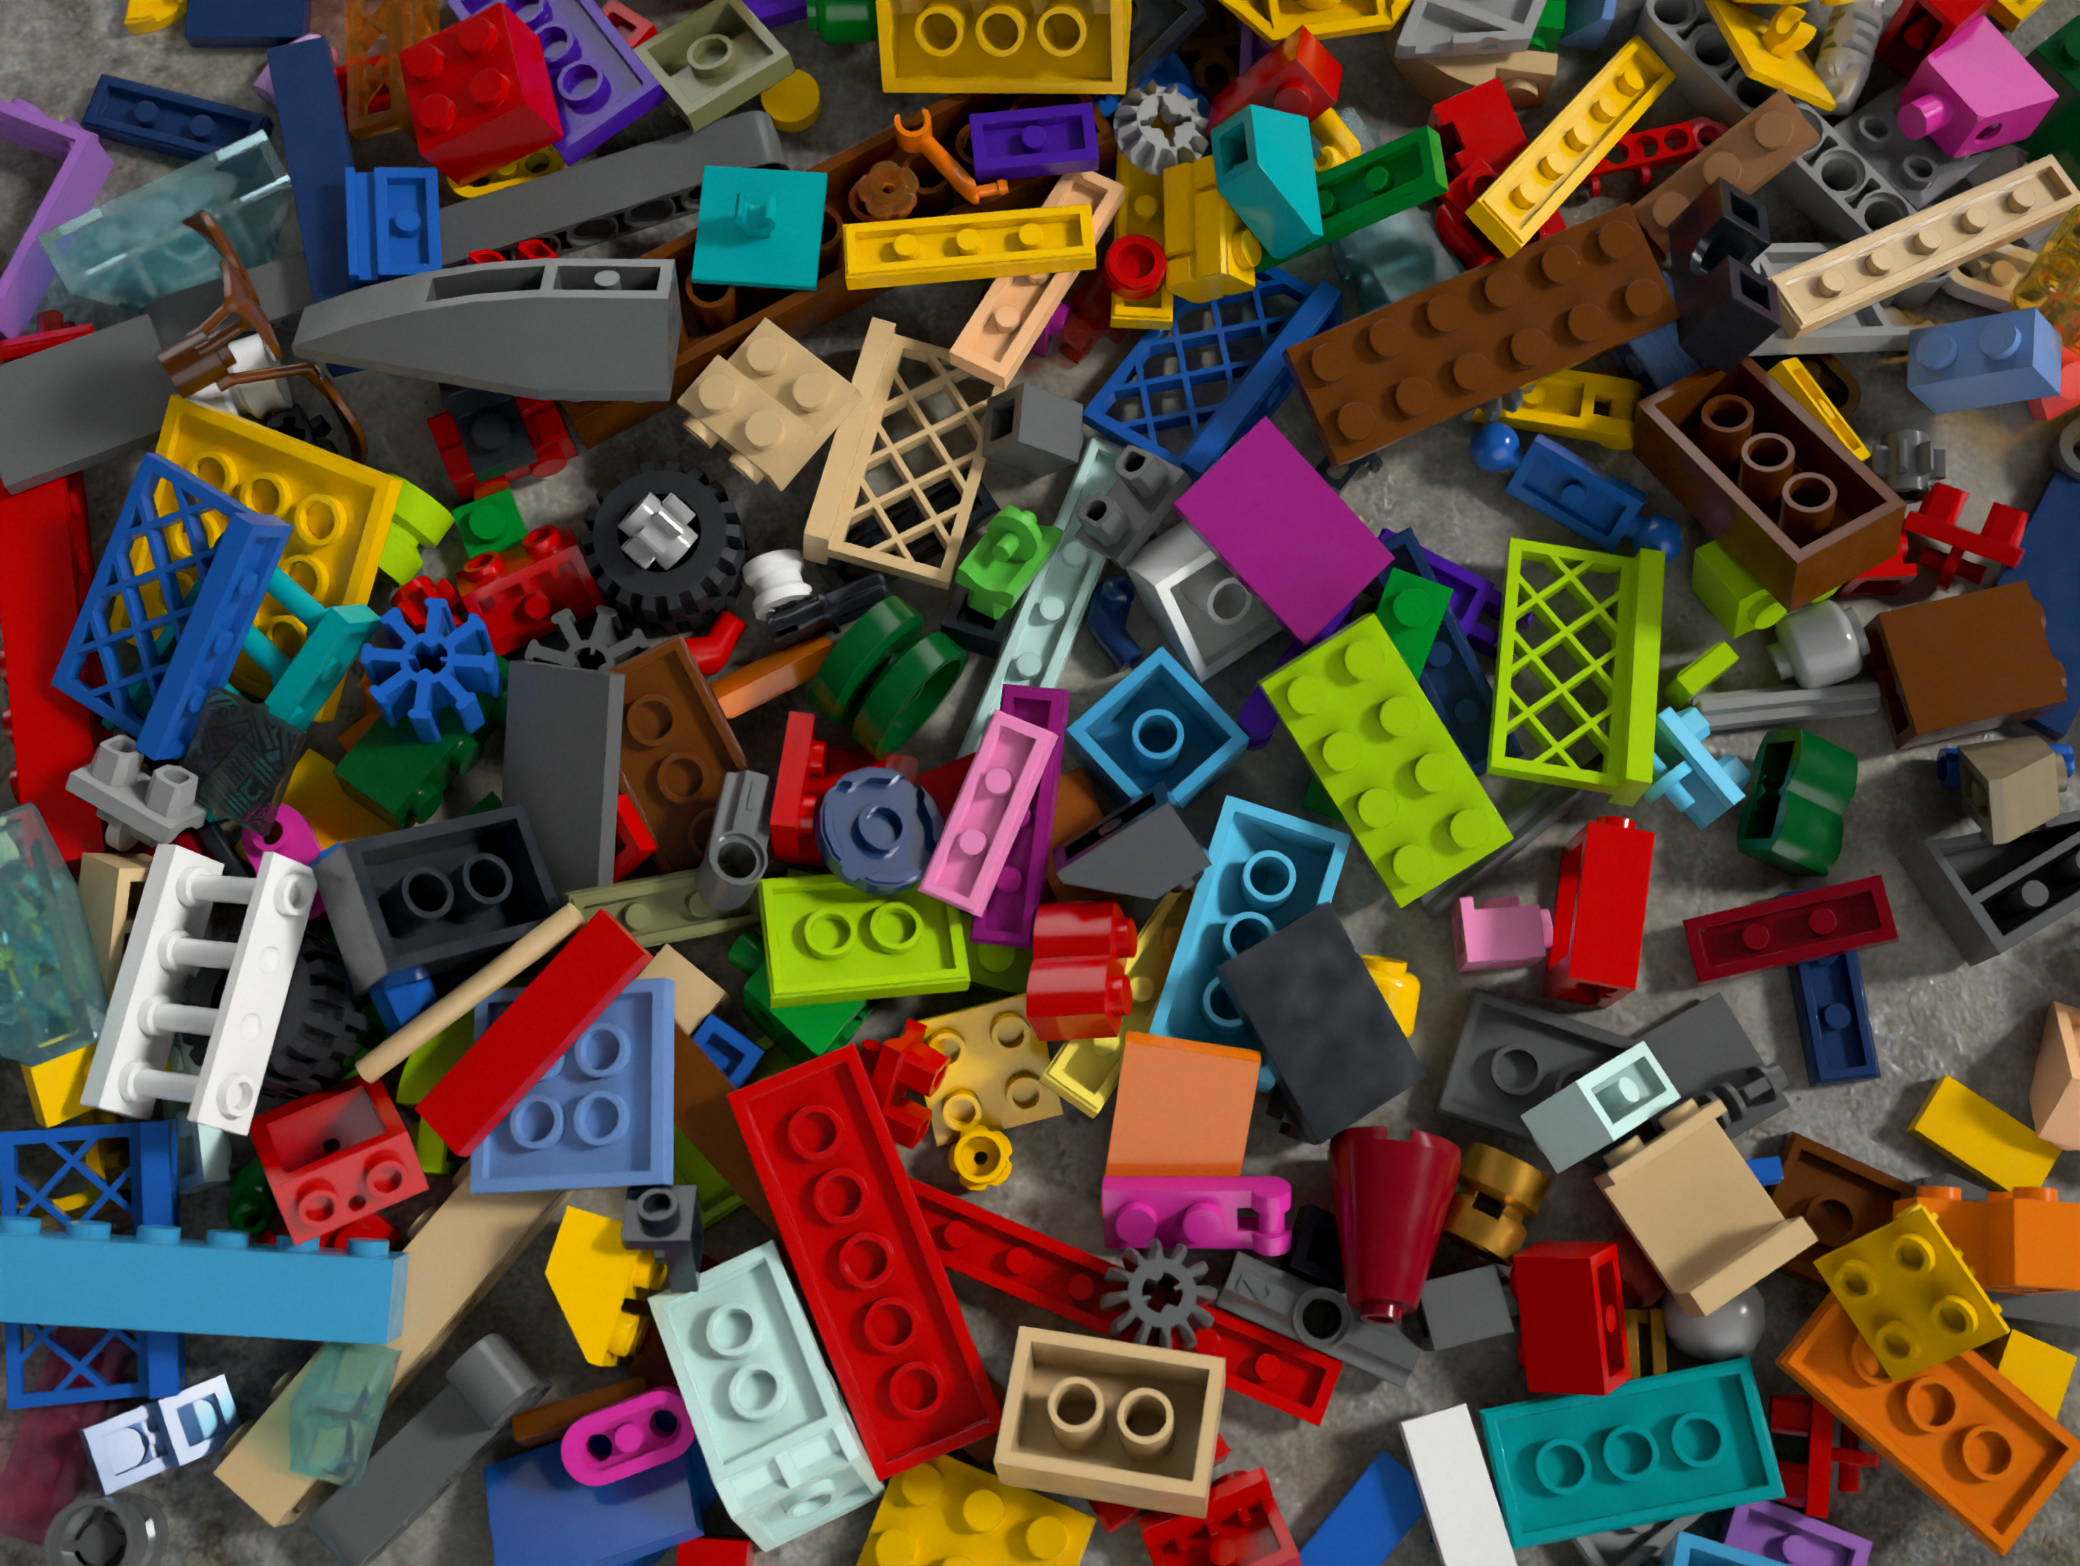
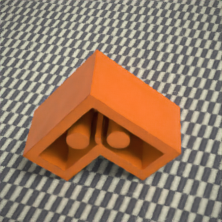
M1918 1186V1197L1893 1201V1221L1897 1220L1895 1216L1918 1202L1925 1206L1929 1212L1934 1210L1939 1216L1936 1223L1953 1248L1960 1247L1964 1255L1961 1259L1966 1267L1972 1265L1977 1271L1973 1277L1983 1291L2024 1295L2080 1292V1203L2058 1202L2057 1189L2013 1187L2012 1192H1986V1202L1961 1200L1960 1188Z

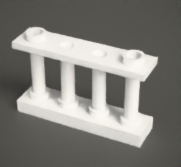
M157 844L80 1100L81 1105L132 1119L150 1121L156 1098L191 1103L187 1117L188 1121L237 1135H248L317 889L312 868L278 853L264 851L257 878L222 876L225 864L178 845ZM214 902L248 905L238 943L203 940ZM195 966L230 970L219 1009L180 1005V1002H184L188 989L184 987L189 974L193 975ZM176 1032L211 1036L200 1076L165 1071Z

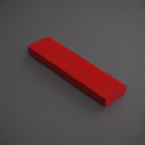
M600 909L414 1109L457 1156L468 1157L654 957L610 912Z

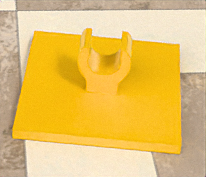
M1724 0L1703 1L1747 77L1777 90L1782 88L1785 93L1829 112L1833 111L1837 104L1803 50L1816 33L1814 26L1800 21L1806 14L1805 10L1791 4H1784L1775 13L1772 20L1769 21Z

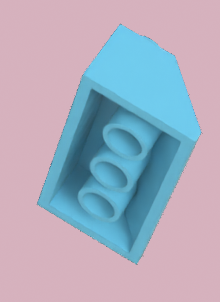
M1226 795L1208 850L1212 865L1204 869V874L1198 881L1149 1034L1259 1051L1213 968L1316 905L1326 901L1331 903L1352 835ZM1261 1055L1256 1090L1267 1094L1274 1086L1275 1078Z

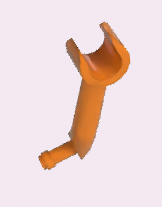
M921 109L923 127L917 131L904 129L901 125L900 114L895 115V134L899 147L909 153L921 152L967 201L979 205V198L998 194L1001 196L1008 193L1007 181L1003 179L976 186L975 180L932 137L931 116L928 110Z

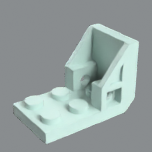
M773 1240L701 1273L698 1292H671L669 1288L647 1298L713 1483L731 1519L765 1553L884 1496L887 1489L885 1481L878 1482L849 1405L839 1385L825 1366L780 1250Z

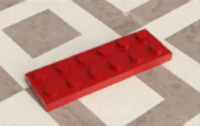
M855 1042L726 1094L878 1482L999 1432L1003 1416Z

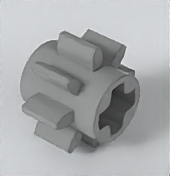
M648 492L635 504L617 526L629 537L620 548L644 570L654 560L662 568L668 570L697 539L698 535L687 526L696 514L672 493H669L661 502L655 495Z

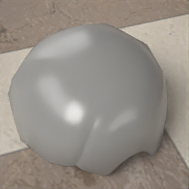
M1754 1284L1706 1317L1688 1318L1667 1287L1661 1295V1309H1664L1663 1323L1666 1335L1671 1338L1672 1344L1682 1354L1707 1364L1748 1356L1754 1351L1766 1329L1765 1300Z

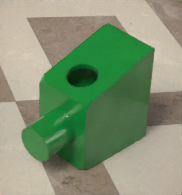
M750 928L746 929L737 938L727 957L728 962L751 976L743 988V1012L796 1065L846 1046L883 999L771 1009L762 936Z

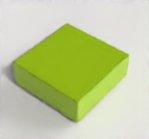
M1719 641L1678 673L1662 690L1664 692L1661 695L1662 698L1677 712L1690 702L1693 697L1700 694L1723 676L1740 657L1725 641L1723 643Z

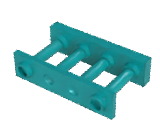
M224 532L217 538L213 547L220 544ZM277 566L266 591L307 627L306 635L309 638L296 657L291 659L252 624L242 650L273 677L271 685L274 689L262 706L256 708L227 681L220 700L229 699L231 701L220 703L217 705V708H227L229 711L228 718L233 722L250 719L256 740L254 746L260 753L261 750L251 711L255 715L257 727L267 749L273 748L263 721L267 719L272 726L275 724L280 726L285 761L289 755L288 731L291 735V747L293 750L361 653L363 644L369 642L381 625L380 617L366 604L324 608ZM200 577L184 598L185 607L195 604L202 587ZM172 624L165 626L155 641L161 665L171 661L177 647ZM142 662L132 675L144 671ZM148 682L128 688L135 714H140L145 720L153 704ZM235 704L238 707L237 712L241 716L234 712V717H232L229 705ZM243 707L246 709V715H244ZM224 709L221 710L225 715L227 714ZM105 718L101 721V724L109 731L121 729ZM266 721L276 747H279V739L275 734L278 733V726L272 730ZM248 722L237 724V732L245 729L243 735L250 728ZM249 732L246 738L253 742L251 732ZM244 739L239 742L204 781L205 788L212 793L233 817L238 816L209 786L210 783L240 816H243V813L214 784L213 780L224 789L246 814L248 811L216 778L217 775L249 809L252 808V805L236 790L251 772L265 786L269 784L239 750L241 749L270 781L272 778L243 746L245 745L273 776L276 774ZM204 740L211 768H213L219 761L213 760V757L222 755L219 752L210 753L208 742ZM200 747L196 757L201 755L202 758L192 762V757H185L194 766L202 760L207 765L206 757ZM280 751L265 753L266 759L270 763L280 760ZM235 756L247 767L249 772L235 760ZM231 761L246 775L245 777L230 763ZM281 763L273 766L278 770L281 767ZM202 764V769L200 765L198 766L199 771L203 772L206 769L204 764ZM227 765L242 779L241 781L226 767ZM223 769L238 783L237 786L223 772ZM251 776L240 790L254 803L263 790L259 789L256 796H250L247 793V787L253 783ZM204 789L202 790L200 795L209 804L199 798L195 802L208 809L206 819L210 823L233 818L226 814Z

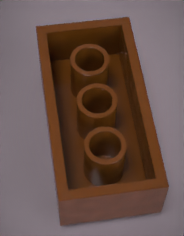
M1747 356L1727 374L1709 364L1636 403L1633 455L1789 613L1896 555L1907 503L1750 356Z

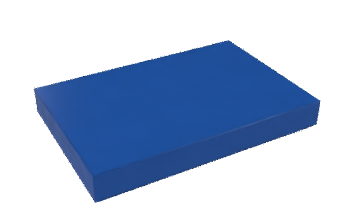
M658 1410L656 1412L655 1422L659 1429L665 1432L676 1430L677 1420L672 1412L668 1410ZM594 1434L592 1436L591 1446L594 1452L601 1456L611 1455L612 1443L610 1439L603 1434ZM563 1439L483 1467L495 1566H618L704 1535L689 1448L673 1460L602 1486L582 1484L567 1472L561 1457Z

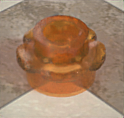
M893 161L879 162L872 166L869 175L865 174L861 177L858 184V196L860 200L866 202V210L880 221L902 220L909 215L917 203L915 192L919 189L918 178L908 167L899 168L897 163ZM891 185L895 190L889 194L885 193L883 188Z

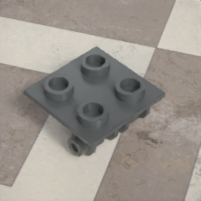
M1904 77L1833 127V129L1913 208L1920 212L1933 206L1931 202L1991 159L1994 154L1989 150H1985L1964 157L1953 158L1947 156L1929 135L1918 140L1907 138L1901 132L1898 125V113L1901 107H1903L1900 102V94L1910 81Z
M1720 992L1636 1039L1637 1041H1644L1646 1044L1665 1049L1660 1066L1681 1096L1680 1099L1647 1119L1656 1135L1665 1131L1658 1119L1693 1098L1698 1107L1718 1099L1722 1101L1728 1111L1717 1117L1716 1121L1730 1140L1791 1106L1781 1091L1782 1088L1789 1084L1785 1072L1775 1062L1768 1066L1764 1064Z

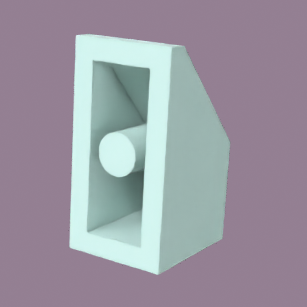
M1642 1041L1520 1116L1530 1130L1538 1149L1546 1155L1556 1173L1559 1174L1626 1134L1680 1099L1681 1096L1646 1043Z

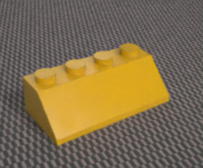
M876 0L883 93L1125 94L1132 0Z

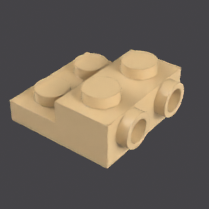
M765 317L727 361L720 355H717L679 398L677 403L688 416L682 425L698 441L709 449L716 442H719L732 453L728 462L747 480L757 486L764 478L782 492L863 397L858 388Z

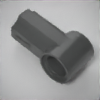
M745 770L736 773L726 772L723 777L704 859L695 876V886L699 896L708 905L716 909L732 910L741 907L748 901L767 868L768 855L766 848L770 835V819L776 785L769 780L767 775ZM718 863H730L736 866L742 872L744 878H732L726 875L720 869Z

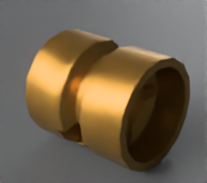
M1474 1142L1470 1145L1461 1164L1462 1168L1458 1181L1462 1188L1460 1192L1453 1193L1440 1235L1478 1256L1503 1266L1512 1267L1514 1264L1513 1256L1519 1253L1527 1236V1231L1521 1223L1523 1217L1537 1214L1551 1184V1180L1538 1169L1508 1153ZM1481 1200L1502 1210L1503 1212L1499 1220L1476 1210L1478 1201Z

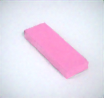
M994 709L917 891L982 918L1058 739L1055 733Z

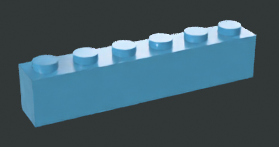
M22 1216L0 1217V1322L387 1345L402 1335L409 1252L389 1251L390 1241L387 1239L348 1238L346 1249L319 1247L320 1236L295 1246L290 1233L278 1234L276 1244L250 1243L251 1232L245 1230H207V1239L197 1240L180 1239L181 1227L140 1225L137 1226L136 1236L110 1234L111 1223L103 1221H68L66 1231L40 1230L41 1218Z

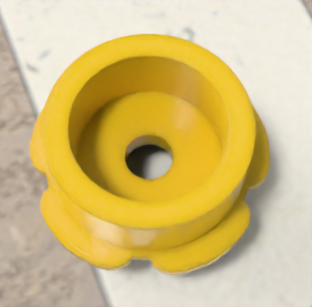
M976 1125L971 1130L961 1132L958 1143L951 1145L948 1154L949 1167L952 1172L958 1173L960 1184L970 1190L983 1191L988 1185L999 1186L1008 1178L1012 1170V1163L1009 1161V1156L1012 1154V1146L1002 1132L997 1130L991 1132L984 1125ZM978 1152L986 1153L988 1159L985 1164L980 1165L975 1162V1155Z

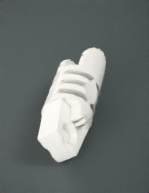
M1854 0L1847 4L1836 5L1830 13L1828 26L1825 29L1819 55L1816 59L1815 70L1837 106L1832 112H1829L1812 104L1814 110L1819 115L1841 116L1851 114L1870 73L1875 49L1879 42V35L1883 28L1882 15L1885 0Z

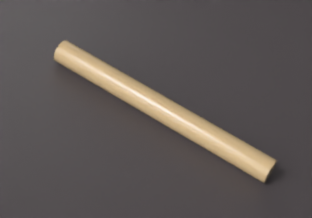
M566 904L355 1062V1067L360 1076L366 1082L374 1083L584 926L586 922L582 914L573 904Z

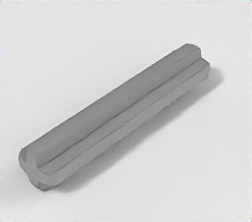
M1860 677L1846 679L1833 685L1816 689H1801L1798 684L1696 695L1691 699L1690 707H1696L1710 724V731L1873 714L1880 709L1881 690L1879 684L1874 682L1872 678Z

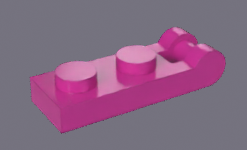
M1103 1176L1104 1248H1147L1149 1240L1159 1239L1162 1248H1175L1178 1244H1184L1187 1248L1253 1249L1257 1253L1266 1256L1285 1254L1292 1247V1227L1285 1220V1212L1291 1207V1185L1285 1179L1272 1176ZM1238 1208H1252L1258 1212V1217H1238Z

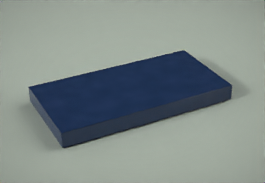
M2056 470L2047 479L2027 518L2024 536L2019 545L2020 548L2026 550L2019 566L2013 568L2003 564L1991 586L1992 588L2027 580L2032 597L2036 598L2044 609L2046 616L2045 635L2052 656L2061 662L2066 673L2067 688L2065 694L2067 701L2042 718L2020 723L2055 742L2065 737L2080 708V481L2059 470Z

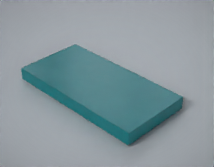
M1749 1357L1629 1380L1606 1396L1558 1394L1478 1410L1502 1517L1512 1550L1786 1497Z

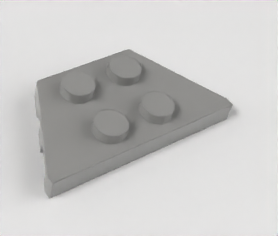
M1415 0L1396 43L1393 57L1403 60L1526 52L1547 0Z
M1771 243L1751 263L1749 268L1767 279L1840 247L1845 243ZM1897 293L1792 341L1785 330L1780 327L1748 356L1909 350L1910 330L1935 325L1929 319L1921 325H1914L1892 305L1900 295V293Z

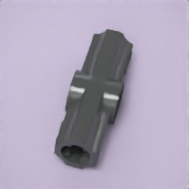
M1239 1251L1235 1252L1218 1290V1297L1214 1303V1306L1400 1388H1404L1415 1368L1422 1350L1421 1346L1425 1334L1403 1323L1380 1325L1360 1319V1310L1348 1305L1347 1299L1336 1290L1321 1288ZM1314 1299L1324 1301L1334 1312V1328L1323 1339L1314 1338L1308 1334L1303 1326V1311L1307 1304Z

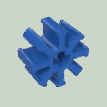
M427 598L424 601L428 611L425 633L416 635L405 623L401 610L398 607H394L380 618L392 649L373 648L370 643H365L362 646L360 661L372 685L369 688V692L382 719L389 727L396 728L398 720L408 713L420 742L439 743L441 736L438 731L441 708L450 706L461 719L466 733H473L485 723L474 692L492 693L493 697L499 698L502 695L503 678L486 625L476 613H470L468 621L457 628L447 600ZM432 667L438 673L433 674L428 669Z

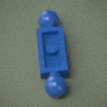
M1491 422L1484 424L1473 434L1470 441V454L1473 461L1480 468L1491 472L1509 469L1515 473L1504 492L1610 553H1613L1623 535L1632 540V546L1636 554L1640 548L1666 552L1665 564L1672 561L1681 551L1683 534L1681 528L1673 519L1663 515L1644 518L1637 514L1648 496L1647 494L1539 433L1528 451L1520 447L1516 432L1504 423Z

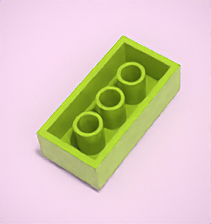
M1375 613L1361 616L1256 682L1388 895L1400 908L1514 839Z

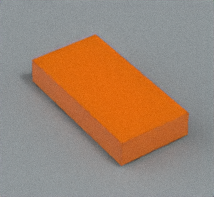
M821 633L791 645L783 651L779 649L709 685L726 719H732L813 679L834 646L826 634Z

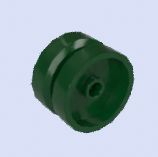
M889 596L873 606L856 621L822 663L811 682L807 695L809 704L833 725L853 720L850 733L852 741L876 761L887 759L900 750L920 731L948 697L962 675L968 660L967 652L943 632H933L923 636V615L900 596Z

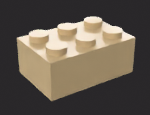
M1019 1326L994 1458V1466L1000 1484L1206 1519L1226 1383V1358Z

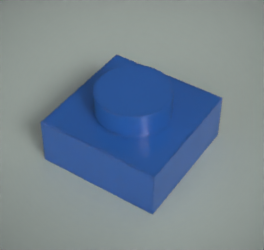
M714 1013L709 1014L693 1037L738 1089L742 1087L767 1052Z

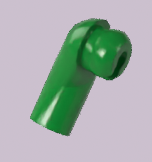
M259 1156L233 1176L228 1203V1221L235 1230L250 1231V1237L261 1234L267 1228L273 1214L274 1194Z

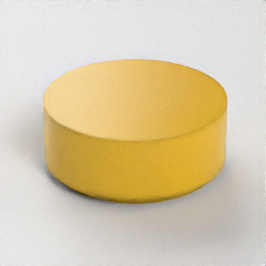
M795 69L796 72L761 92L763 111L771 116L775 128L784 132H800L809 128L817 121L822 109L817 82L811 75L799 69Z

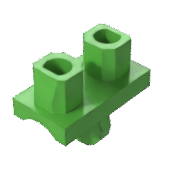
M1008 504L1004 510L994 516L987 527L985 535L957 569L955 582L970 589L967 599L968 606L988 617L1000 619L1007 609H1011L1060 545L1063 530L1055 526L1036 524L1037 518L1031 511L1024 510L1021 512L1018 508Z

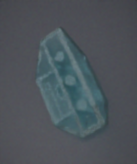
M262 129L37 235L36 238L70 294L87 299L90 298L141 314L142 307L150 300L223 277L219 261L224 258L196 231L182 224L184 219L202 209L207 211L222 227L246 269L273 261L293 193L291 179L267 134Z
M30 802L0 814V1056L29 1067H34L100 1041L110 1002L79 888L37 807Z

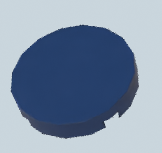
M866 767L846 773L825 793L814 817L815 844L824 864L844 884L866 894L891 896L914 888L922 880L944 829L941 814L929 793L922 786L917 789L913 784L905 781L906 775L893 769Z

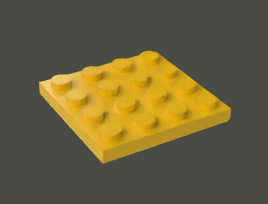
M171 394L155 453L162 455L255 512L275 515L293 526L277 566L324 608L356 604L367 605L403 480L194 398L187 397L183 399L181 395ZM161 477L153 495L159 518L180 510L172 483ZM195 497L196 503L202 502L201 500ZM216 509L200 515L209 548H213L215 541L226 530L230 521L229 517ZM184 522L163 529L172 562L193 555ZM146 536L136 539L129 555L135 575L137 576L154 570L155 565ZM196 566L176 573L183 600L199 578ZM159 580L139 587L148 620L168 614ZM266 591L252 624L291 659L295 658L309 638L306 635L307 627ZM122 594L116 596L109 622L112 634L131 627ZM165 626L152 631L154 641L157 640ZM135 637L125 641L137 646ZM241 649L228 682L233 687L264 700L267 699L274 689L271 685L273 677ZM347 673L316 715L314 721L319 723L334 721Z

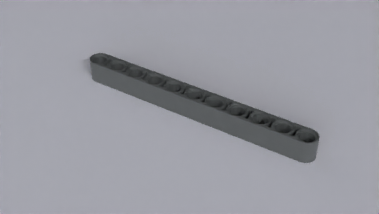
M763 111L741 113L710 123L695 133L692 130H687L440 208L442 269L466 266L468 253L483 249L496 251L507 261L515 260L518 243L531 239L541 240L560 257L698 213L704 165L790 171L773 120L768 113ZM304 251L246 269L261 304L259 307L269 320L279 345L294 341L304 307L314 304ZM223 277L157 297L142 307L140 311L141 316L149 314L155 324L164 349L186 338V333L199 327L224 303ZM233 311L215 329L221 332L238 321L241 316ZM252 326L226 344L228 346L230 342L258 333Z

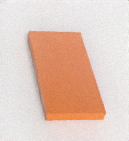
M1832 1290L1774 1361L1787 1375L1996 1555L2004 1556L2080 1457V1441L1973 1349L1894 1383Z

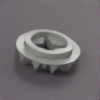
M1153 79L1141 88H1131L1120 101L1113 118L1114 136L1121 152L1139 169L1158 176H1163V169L1186 162L1194 163V160L1201 158L1209 144L1205 133L1209 119L1201 117L1198 112V98L1188 100L1178 92L1177 83L1166 88L1158 86ZM1157 111L1158 115L1162 116L1165 124L1175 125L1168 138L1164 137L1161 129L1149 126L1157 116Z

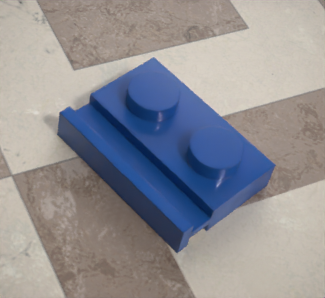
M345 167L350 288H360V283H382L422 272L441 270L442 253L437 168L374 167V172H355V167Z

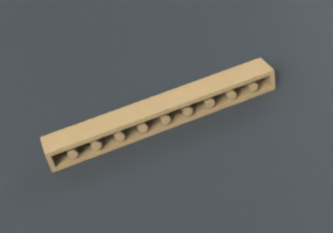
M667 943L658 954L654 950L649 951L654 958L633 979L667 978L674 981V1017L692 1037H694L710 1013H714L721 1018L734 1003V1000L726 991ZM470 1158L453 1178L452 1185L456 1189L439 1209L434 1205L424 1211L407 1233V1237L412 1241L402 1251L409 1252L402 1335L387 1345L316 1341L320 1348L303 1368L300 1365L292 1367L272 1388L269 1397L274 1402L257 1422L253 1419L246 1421L227 1440L222 1449L227 1457L213 1474L272 1527L295 1523L574 1191L497 1195L470 1194Z

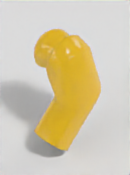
M1330 107L1309 124L1310 131L1323 146L1320 148L1321 154L1318 160L1313 157L1315 175L1360 156L1361 145L1333 108Z

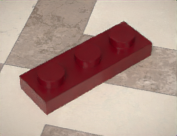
M1881 874L1682 920L1700 986L1899 942V936Z

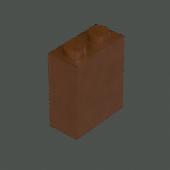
M2027 580L1878 613L1863 627L1870 647V653L1866 655L1873 680L1880 686V700L1896 751L2042 718L2067 701L2065 694L2067 688L2066 673L2061 662L2052 656L2045 635V612L2041 603L2032 597Z

